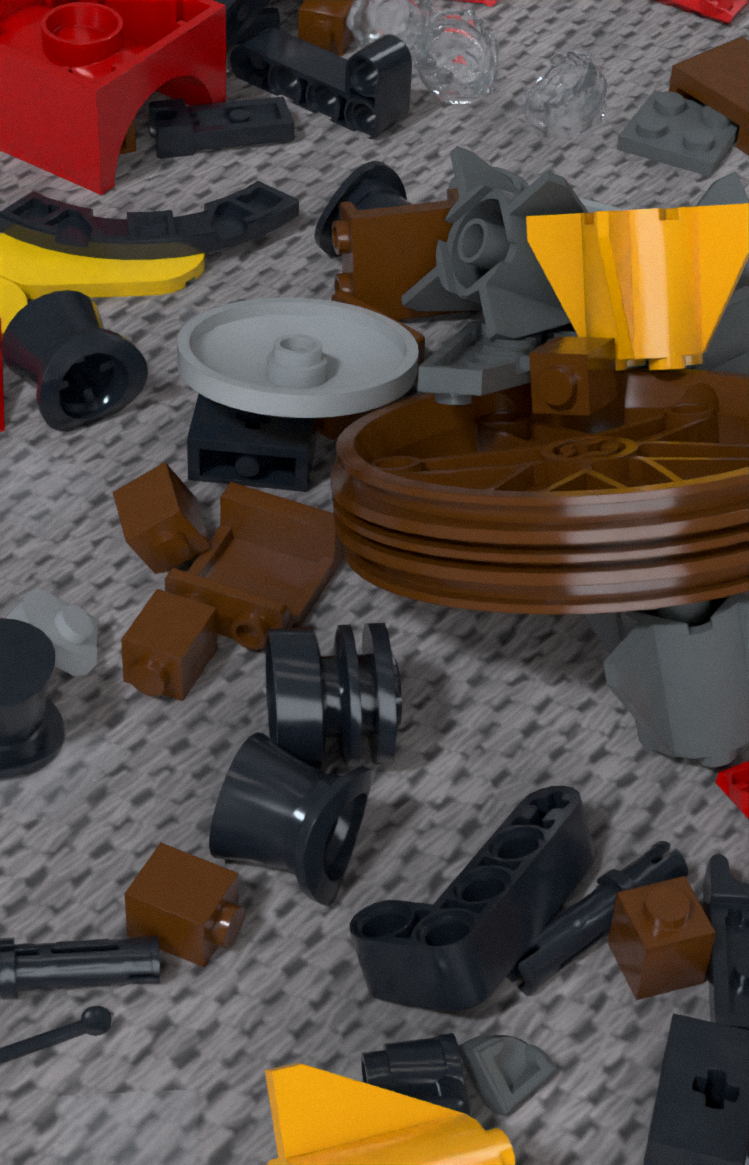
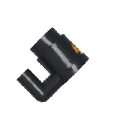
M453 1033L441 1034L433 1038L386 1043L383 1045V1050L361 1053V1071L364 1083L459 1111L469 1116L471 1115L472 1108L464 1088L459 1047Z

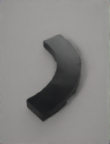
M256 181L236 193L205 203L204 211L177 217H173L172 210L127 212V219H111L93 216V209L60 202L32 191L0 211V232L41 248L72 255L119 260L177 258L236 246L278 229L299 216V200L265 183Z

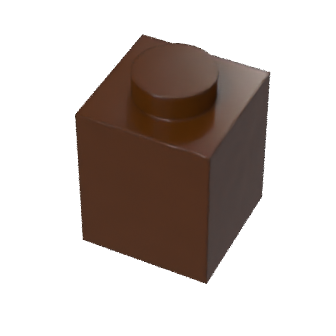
M304 0L299 7L298 38L338 56H343L361 30L362 0Z
M557 336L529 352L532 413L591 416L617 398L614 338Z
M166 462L113 492L126 543L155 574L169 572L172 568H176L211 548L197 498Z
M156 589L121 639L123 682L132 684L138 691L148 696H159L162 694L184 701L217 651V608Z
M161 842L124 894L128 937L158 935L160 950L204 968L218 946L228 949L233 945L240 933L245 917L244 907L239 906V873Z
M682 876L617 892L608 945L637 1001L704 983L716 932L686 877Z

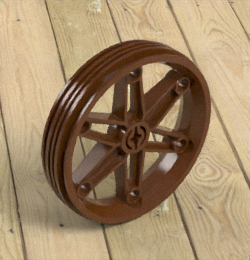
M627 368V370L616 371L617 398L591 416L532 413L531 382L483 396L473 395L472 403L467 405L437 403L434 401L435 393H426L373 411L353 422L340 434L336 443L338 460L334 463L330 473L335 531L344 544L346 561L361 578L394 594L447 607L500 613L551 615L627 612L686 605L748 592L749 375L694 369L649 370V368Z

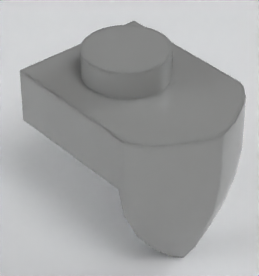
M33 589L5 616L7 619H16L30 623L42 630L50 638L55 649V667L73 676L88 674L97 665L98 619L88 614L81 607L69 604L43 589Z

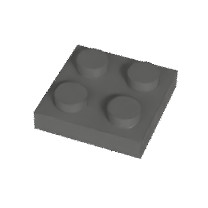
M654 90L618 136L617 150L711 177L738 139L740 126L706 104L685 99L676 92Z

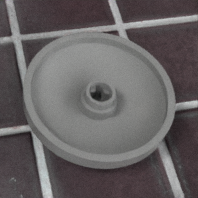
M279 297L234 302L210 309L192 318L183 326L177 338V368L187 385L215 402L257 414L292 418H324L361 413L382 407L402 397L410 390L417 377L418 344L406 328L377 312L336 301Z

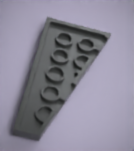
M470 321L419 365L417 392L435 393L434 401L441 404H471L473 395L483 396L530 383L529 352L557 336L578 337L573 327H568L536 337H525L523 340L496 339L492 341L488 339L485 322Z

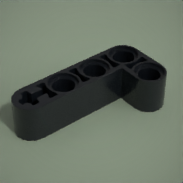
M271 27L235 47L231 52V67L237 78L273 95H283L292 99L291 103L312 113L320 112L331 117L330 121L353 132L359 130L370 135L369 139L376 138L408 115L410 108L412 57L406 44L394 35L388 34L380 37L347 60L287 32Z
M550 786L527 795L434 904L385 900L373 903L355 914L349 923L350 933L368 992L374 998L382 1001L444 1011H461L473 1008L488 999L595 862L596 856L580 792L568 786Z

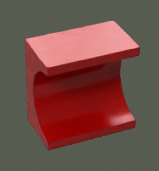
M0 0V151L99 195H103L115 186L117 161L123 140L137 112L154 91L173 99L183 98L185 104L190 106L226 102V5L214 0Z

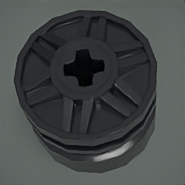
M385 622L364 624L362 654H357L351 624L338 625L333 644V656H321L313 626L266 629L265 673L270 739L290 754L317 769H321L326 737H338L344 763L346 766L352 767L359 766L362 735H367L372 763L375 765L393 764L396 752V737L402 717V695L399 667L391 650L389 633Z

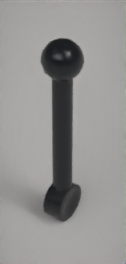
M91 1006L84 1010L79 1021L1 1047L0 1064L86 1033L92 1036L102 1035L111 1026V1014L102 1006Z

